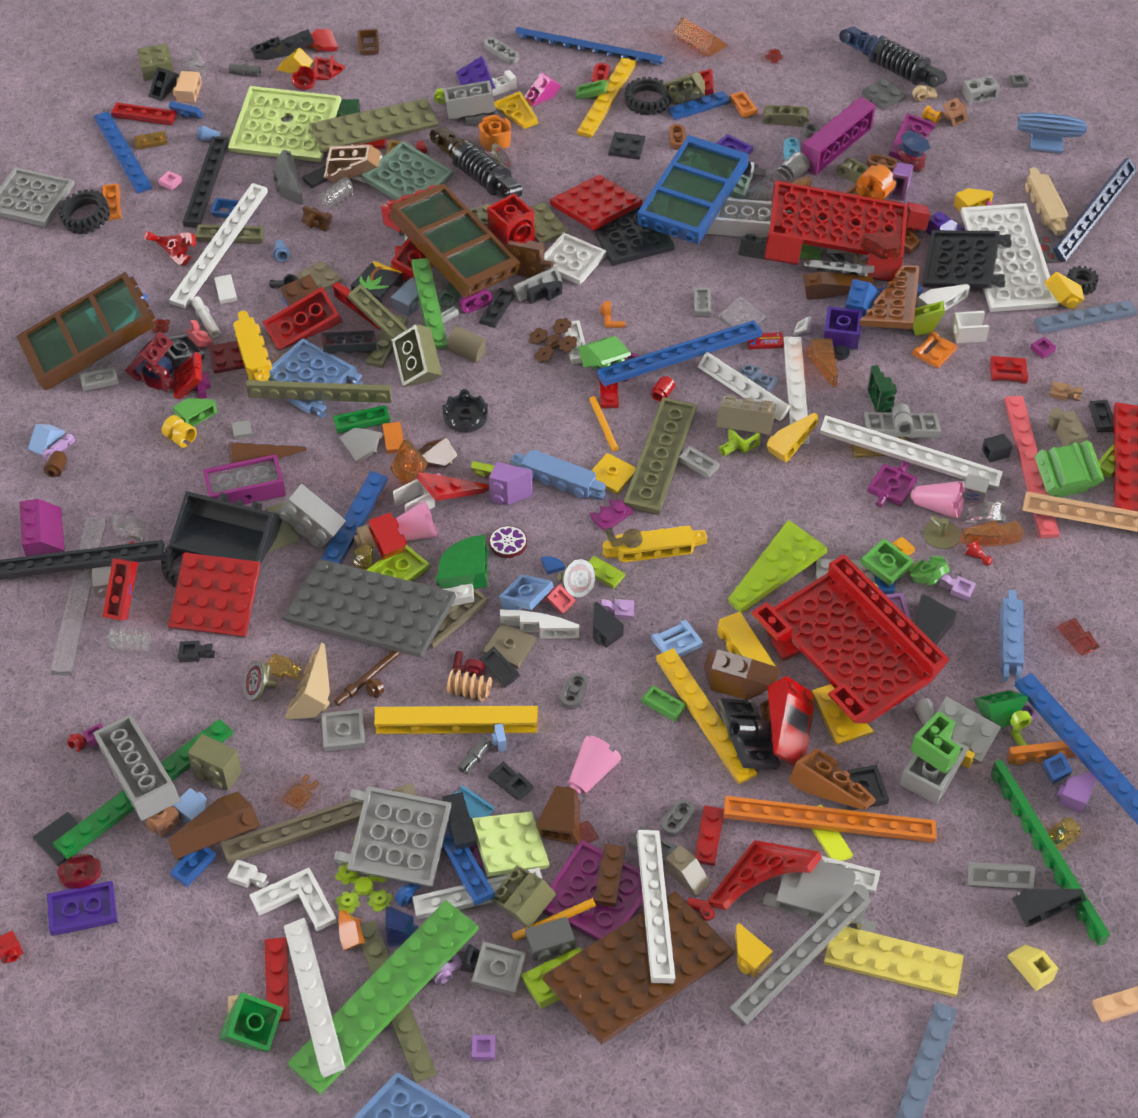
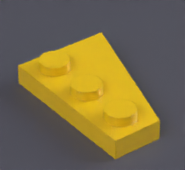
M520 91L494 101L495 108L523 129L539 124L536 115Z

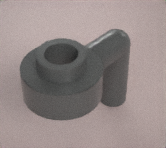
M805 123L802 133L806 138H810L820 129L813 123Z

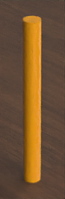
M590 397L589 401L611 450H619L596 397Z
M593 898L536 922L531 927L564 917L570 918L595 907L596 904ZM527 927L512 933L515 941L525 937V929Z

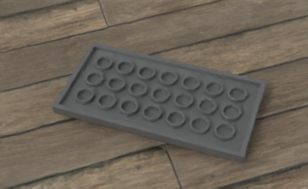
M319 559L284 614L283 619L298 626L422 658L456 599V595L452 591Z

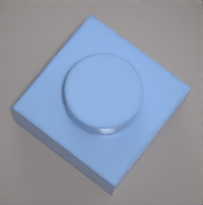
M503 724L494 725L495 733L491 734L493 746L497 745L498 752L507 751Z

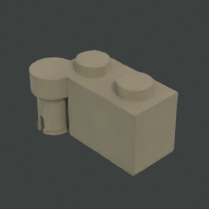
M1059 408L1050 410L1048 427L1050 430L1056 431L1063 447L1074 442L1080 445L1087 440L1088 436L1074 410L1063 412Z

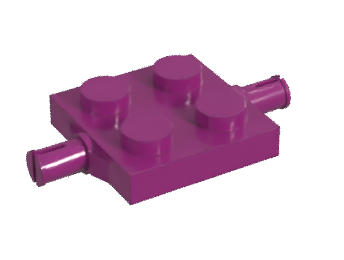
M903 461L899 468L883 464L867 490L868 493L879 497L875 503L877 507L882 508L886 501L902 506L918 479L906 472L910 466L908 462Z

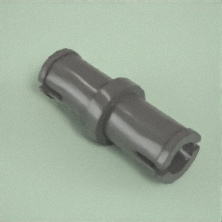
M245 63L242 65L229 64V73L242 74V76L261 75V70H258L261 69L260 66H249Z
M482 736L473 749L471 748L467 751V756L457 766L459 771L464 769L462 773L468 775L477 762L480 763L483 759V754L492 745L490 740L486 742L487 737Z

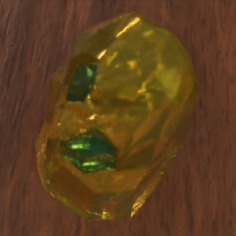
M360 544L353 551V564L355 568L367 570L373 565L374 553L372 544Z
M1065 817L1048 834L1058 851H1061L1074 843L1080 837L1082 831L1076 821L1070 817Z

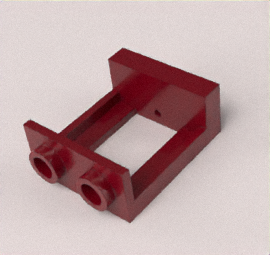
M159 331L139 351L124 371L136 381H140L142 378L137 373L136 367L144 360L155 367L173 342Z

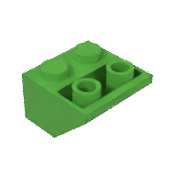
M616 336L602 338L578 346L583 367L590 366L591 369L610 366V363L625 361L624 357L631 355L630 351Z

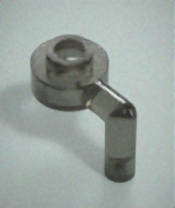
M612 528L605 529L612 547L625 544L628 548H635L643 541V537L638 529H629L620 538L615 537Z

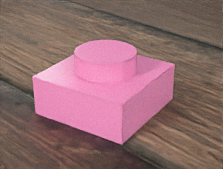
M168 171L158 180L159 185L173 190L182 182V177Z

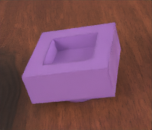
M472 1035V1061H495V1035Z

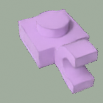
M944 574L938 587L945 590L951 589V595L968 602L976 583L960 576L955 580Z
M606 599L601 600V605L611 614H614V617L617 619H634V600L615 599L614 604Z

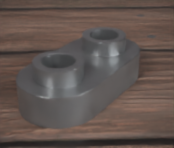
M574 673L568 678L560 696L561 705L564 708L575 709L580 705L588 688V678L584 674Z
M686 799L676 801L662 820V832L669 837L678 836L692 819L694 805ZM685 810L687 813L681 814L680 811ZM674 825L676 828L670 829L668 826Z

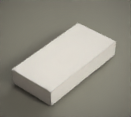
M231 274L214 277L220 304L237 301Z

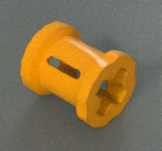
M928 105L923 111L922 118L929 119L937 124L941 120L943 112H938Z

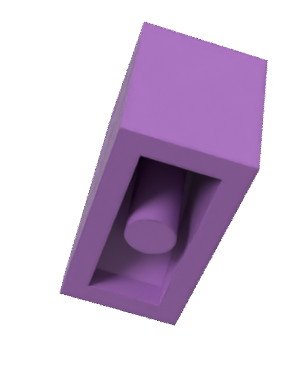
M1091 772L1068 778L1066 786L1061 784L1057 794L1058 797H1061L1059 805L1083 814L1096 777Z

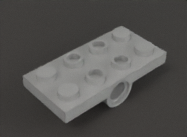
M903 403L895 405L891 413L864 412V422L867 429L896 438H941V428L937 414L910 413L909 407Z

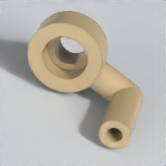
M924 85L917 86L912 92L916 101L937 98L935 89L929 85L927 87Z

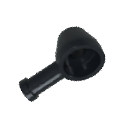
M287 274L283 280H270L269 286L270 288L282 287L299 278L296 275Z

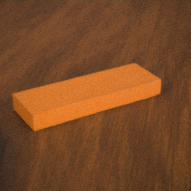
M119 183L102 185L103 195L110 208L108 220L121 219Z

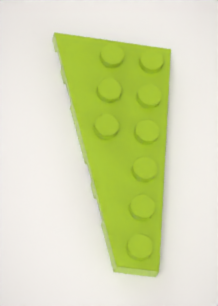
M788 520L728 598L729 603L739 612H745L828 553L827 547Z

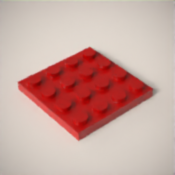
M600 174L550 199L551 206L592 231L643 205L641 198Z
M183 553L168 627L246 637L261 563Z

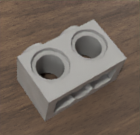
M993 76L964 81L962 94L969 104L998 98L1000 86Z

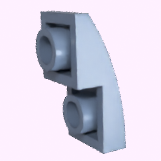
M745 364L739 371V373L769 392L778 383L777 377L763 374L761 368Z

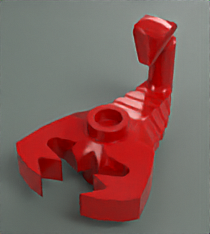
M146 231L143 238L154 241L162 246L169 253L170 257L181 266L187 265L192 258L185 254L188 246H196L195 234L186 232L178 233L174 236H157L152 232Z

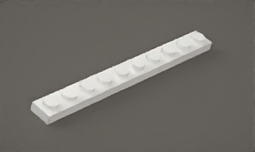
M254 183L250 185L169 299L170 304L183 309L187 308L192 298H194L268 193L266 187Z
M825 415L819 433L959 479L966 480L968 474L989 479L988 488L994 490L998 489L1003 473L1000 470Z

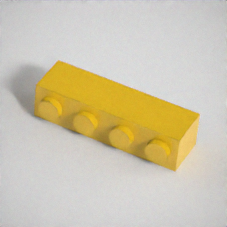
M741 612L719 619L717 634L720 639L725 640L728 652L775 666Z

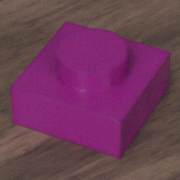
M1042 337L1032 343L1030 349L1043 359L1055 352L1056 346L1045 337Z
M101 723L82 732L90 748L98 745L93 732L104 728Z

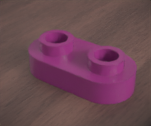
M483 289L467 298L462 297L459 301V307L465 313H471L488 306L492 301V294L487 289Z

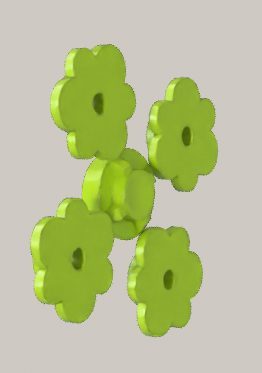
M348 864L339 866V872L336 873L335 878L338 881H342L344 885L349 884V882L355 883V892L349 894V892L345 891L342 893V896H338L335 899L339 911L346 910L348 914L353 913L355 907L360 905L358 894L362 896L370 894L368 905L373 906L375 912H381L383 908L388 909L390 907V902L393 900L391 894L386 893L383 889L379 892L373 891V882L379 881L384 883L386 878L372 875L369 878H359V873L347 870Z

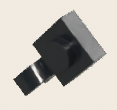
M200 640L180 641L179 662L199 661L200 656L215 658V650H213L212 643L201 645Z

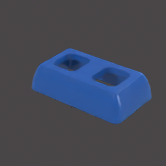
M216 198L211 213L214 217L228 218L240 200ZM221 208L230 209L229 213L219 212Z

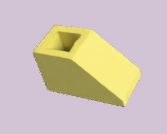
M1028 945L1021 946L1007 956L1035 991L1052 982L1058 971V967L1044 951Z

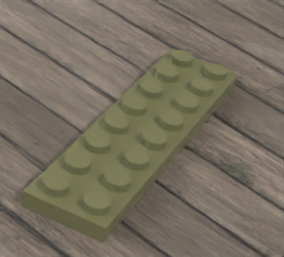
M428 98L312 122L309 128L320 153L328 152L330 146H345L356 142L364 144L437 127L439 122Z
M662 397L623 501L625 505L632 509L657 515L660 514L679 461V456L682 453L697 411L696 404Z

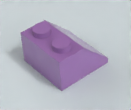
M496 462L489 477L490 501L498 505H510L532 496V470Z

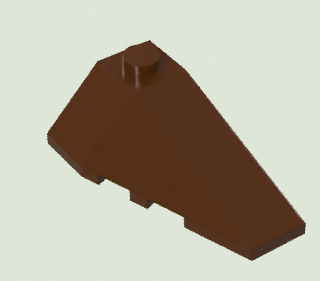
M229 442V463L232 464L274 454L279 459L306 451L307 447Z
M237 791L218 798L167 840L176 860L254 831L260 824L253 806Z

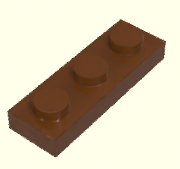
M604 845L594 899L596 905L616 908L626 853L625 846Z

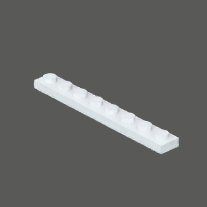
M801 337L783 338L788 405L791 406L789 409L790 425L808 416ZM808 436L807 439L803 442V444H809V442H810L809 436Z
M638 830L637 844L651 983H674L675 971L659 831Z
M305 918L285 925L284 930L320 1073L324 1078L344 1070L345 1065L309 928Z

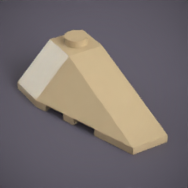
M323 643L311 655L303 673L304 677L296 688L298 692L295 698L291 699L285 715V718L288 720L316 717L320 711L324 712L329 705L327 699L330 689L326 650Z

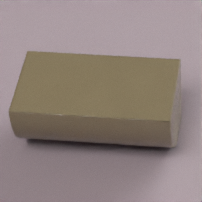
M455 326L450 334L447 350L477 363L486 353V340L459 326Z

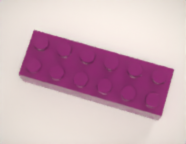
M859 97L846 109H843L840 114L833 117L818 132H815L812 137L805 140L802 144V153L808 158L810 163L807 171L816 176L872 129L876 105Z

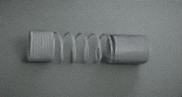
M796 152L783 162L779 168H776L757 185L747 191L744 197L745 200L759 199V201H770L772 195L769 189L764 186V182H768L770 187L771 185L773 186L769 182V177L777 180L774 177V173L779 174L781 180L785 179L786 175H790L791 178L788 182H793L809 169L810 163L808 158L803 153Z

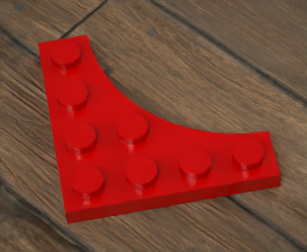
M754 840L707 901L712 908L727 910L743 893L772 877L795 872L811 873L822 856L819 851Z

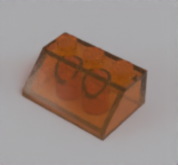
M681 17L673 31L677 35L676 39L683 43L685 41L689 42L688 46L694 50L696 47L699 48V53L707 56V54L713 56L728 46L727 43L684 17Z

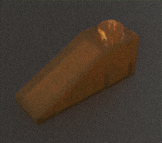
M832 338L811 339L810 346H807V357H811V363L833 388H836L838 373Z

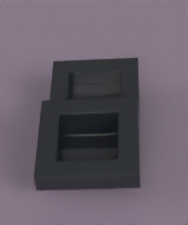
M551 281L527 289V301L533 304L544 297L548 301L562 294V282Z
M504 761L488 775V778L518 801L534 788L520 772L516 774Z

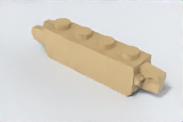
M1032 167L1029 169L1028 182L1025 184L1026 192L1030 193L1031 202L1035 203L1036 212L1041 215L1042 224L1046 225L1048 230H1052L1055 235H1064L1066 233L1068 212L1049 175L1040 174L1037 168Z

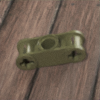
M767 105L764 107V124L803 127L805 123L809 122L807 117L809 109L806 106Z
M847 157L843 164L837 166L836 171L840 177L856 183L858 178L869 167L851 157Z

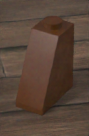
M556 786L536 824L541 837L574 845L580 844V800L575 789L568 786Z

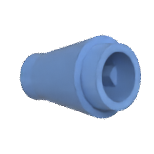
M205 126L198 127L197 139L201 141H211L213 136L221 137V132Z
M280 239L275 241L273 253L274 258L279 262H285L290 257L289 249L284 241Z

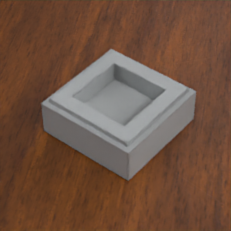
M250 420L232 423L235 440L253 437Z

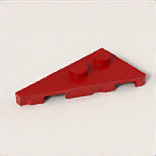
M419 472L417 476L418 481L435 501L482 494L489 490L488 484L423 472Z

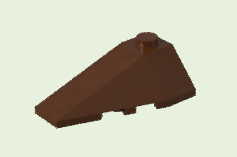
M829 272L802 275L807 300L848 295L853 279L870 282L874 286L872 276Z

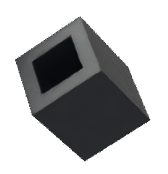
M1005 434L985 438L982 451L989 462L1009 458L1013 446Z

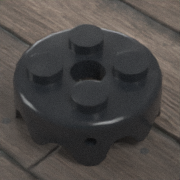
M462 389L457 396H449L446 405H442L444 422L450 429L457 432L468 433L476 431L483 427L488 419V403H485L481 395L473 397L467 389ZM463 413L470 414L468 416H462Z

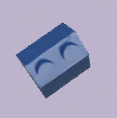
M853 279L845 308L863 310L862 317H865L867 310L873 307V303L880 295V292L870 282Z

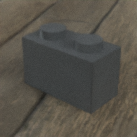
M567 917L525 929V940L533 961H547L553 955L559 953L563 955L575 949V937Z

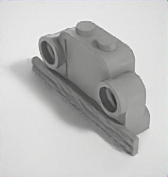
M821 858L811 873L795 872L783 874L778 895L766 892L763 905L819 920L854 886L856 876L854 871L849 869L848 866L844 864L834 865ZM855 884L869 898L868 889L861 884ZM866 907L847 927L874 933L876 922L864 919Z

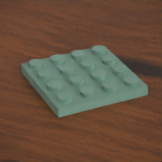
M402 141L379 160L378 168L363 173L362 180L392 199L398 200L401 196L415 194L417 190H426L431 185L439 186L444 184L453 176V171Z

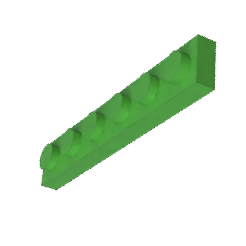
M413 259L411 264L425 327L431 328L436 349L447 348V338L429 259Z

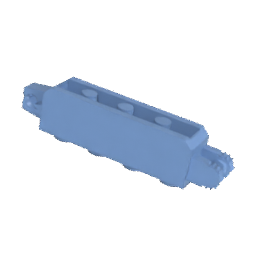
M531 450L527 455L515 453L511 458V465L532 470V478L540 481L543 485L557 487L558 490L573 493L578 498L588 499L592 497L599 500L605 498L604 491L606 485L596 480V475L593 471L537 450Z
M1008 590L1007 597L1003 598L1000 608V673H1002V681L1007 682L1009 674H1014L1016 682L1021 679L1024 665L1023 600H1017L1016 590Z

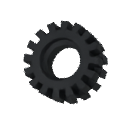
M1081 265L1078 268L1074 266L1073 269L1069 270L1067 278L1081 285L1083 294L1089 295V292L1093 293L1099 279L1096 271H1092V268L1086 269L1087 266H1084V268H1081ZM1077 279H1084L1087 282H1082Z

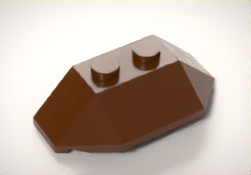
M709 649L704 665L712 691L743 700H750L767 691L768 685L776 682L780 670L778 667L719 649Z

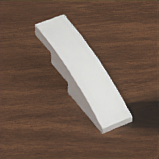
M500 609V624L520 626V631L540 632V639L579 638V624L543 613Z

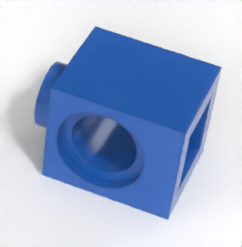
M1063 752L1043 761L1041 766L1051 784L1070 776L1073 771Z

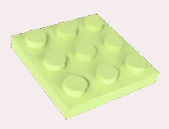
M532 812L472 818L471 823L487 877L510 874L516 865L526 870L549 868L550 864Z

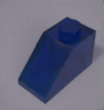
M386 907L385 929L388 947L401 946L419 928V925H415L413 916L395 908Z

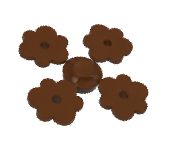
M568 318L557 319L552 327L556 334L549 337L547 336V330H542V328H536L534 332L530 333L529 341L531 344L536 343L538 345L543 341H546L547 344L544 348H539L538 352L534 355L539 363L551 360V356L554 354L552 349L559 347L561 351L564 350L568 353L577 346V338L575 336L571 337L568 335L565 339H561L559 336L561 333H566L568 328L572 326V322Z

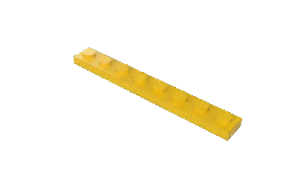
M621 58L607 81L606 93L597 97L578 128L577 135L593 137L636 66V61Z
M672 648L657 655V663L737 783L741 784L756 777L757 772L755 769L742 767L725 724L675 649Z

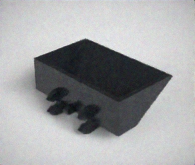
M186 491L169 542V548L192 554L261 563L278 536L282 519L275 513L262 510V504L256 500L251 507L243 505V500L238 499L236 503L229 502V495H225L223 492L216 499Z

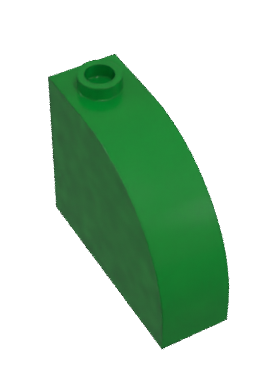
M484 535L465 538L453 544L444 552L439 561L438 574L435 575L437 586H440L441 589H447L472 583L474 589L488 587V548Z

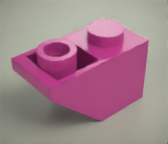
M541 72L524 98L532 106H535L553 98L561 88V85L550 76Z

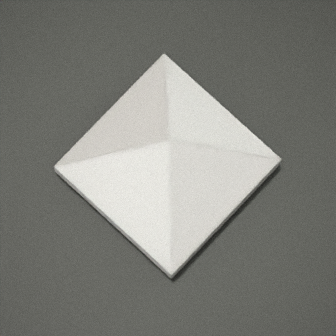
M810 316L797 323L793 335L810 333Z

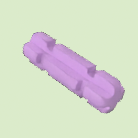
M71 434L65 435L62 440H58L49 449L42 452L43 457L47 460L54 451L65 450L68 445H72L75 442L74 437Z

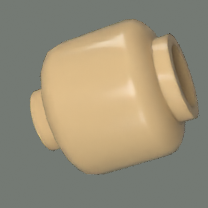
M368 524L358 527L356 535L353 536L356 546H360L363 550L376 547L367 527Z

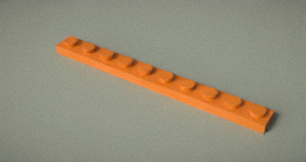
M725 796L723 818L931 843H935L937 839L936 820Z

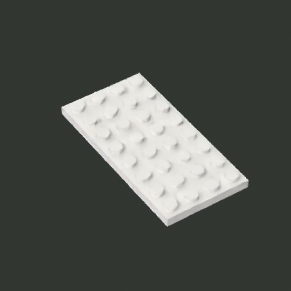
M1027 204L961 208L960 213L965 230L1000 231V235H1011V247L1006 248L1002 245L998 247L994 275H1005V287L1000 288L992 284V288H983L990 312L1058 307L1059 302L1044 284L1050 277Z

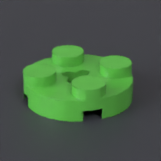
M931 556L929 561L924 562L922 559L912 565L909 571L913 583H926L927 585L937 583L938 578L950 571L945 558L942 556Z

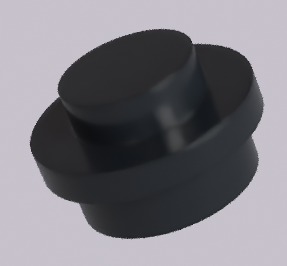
M838 345L833 348L832 355L838 360H845L849 357L850 350L846 346Z

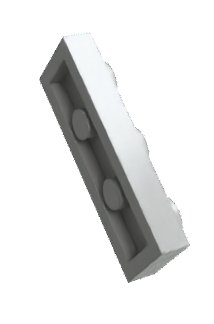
M554 266L512 285L511 288L516 300L520 302L527 299V289L551 281H563L557 266Z
M968 862V885L1034 889V865Z

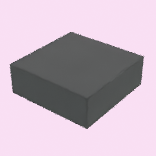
M1025 74L1010 75L1009 77L1013 88L1028 87L1029 85Z

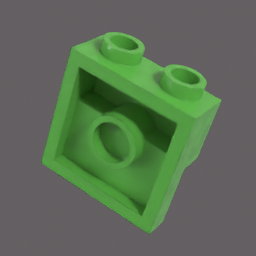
M884 538L861 558L860 563L890 586L909 572L914 560Z

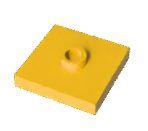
M607 453L591 471L595 472L596 480L605 483V489L618 495L632 479L636 467Z

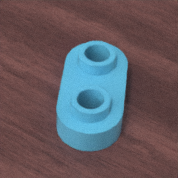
M790 137L784 141L785 160L796 152H800V142L796 138Z

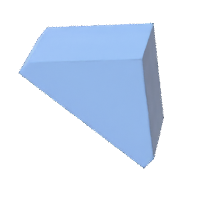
M35 424L28 450L42 455V452L56 443L65 431L53 425Z

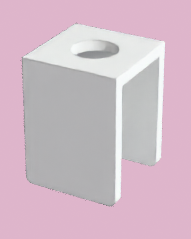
M984 311L954 313L952 331L956 343L986 342L989 325H982L985 316Z
M418 479L393 491L395 507L422 494V496L405 504V512L424 501L429 509L435 507V499Z

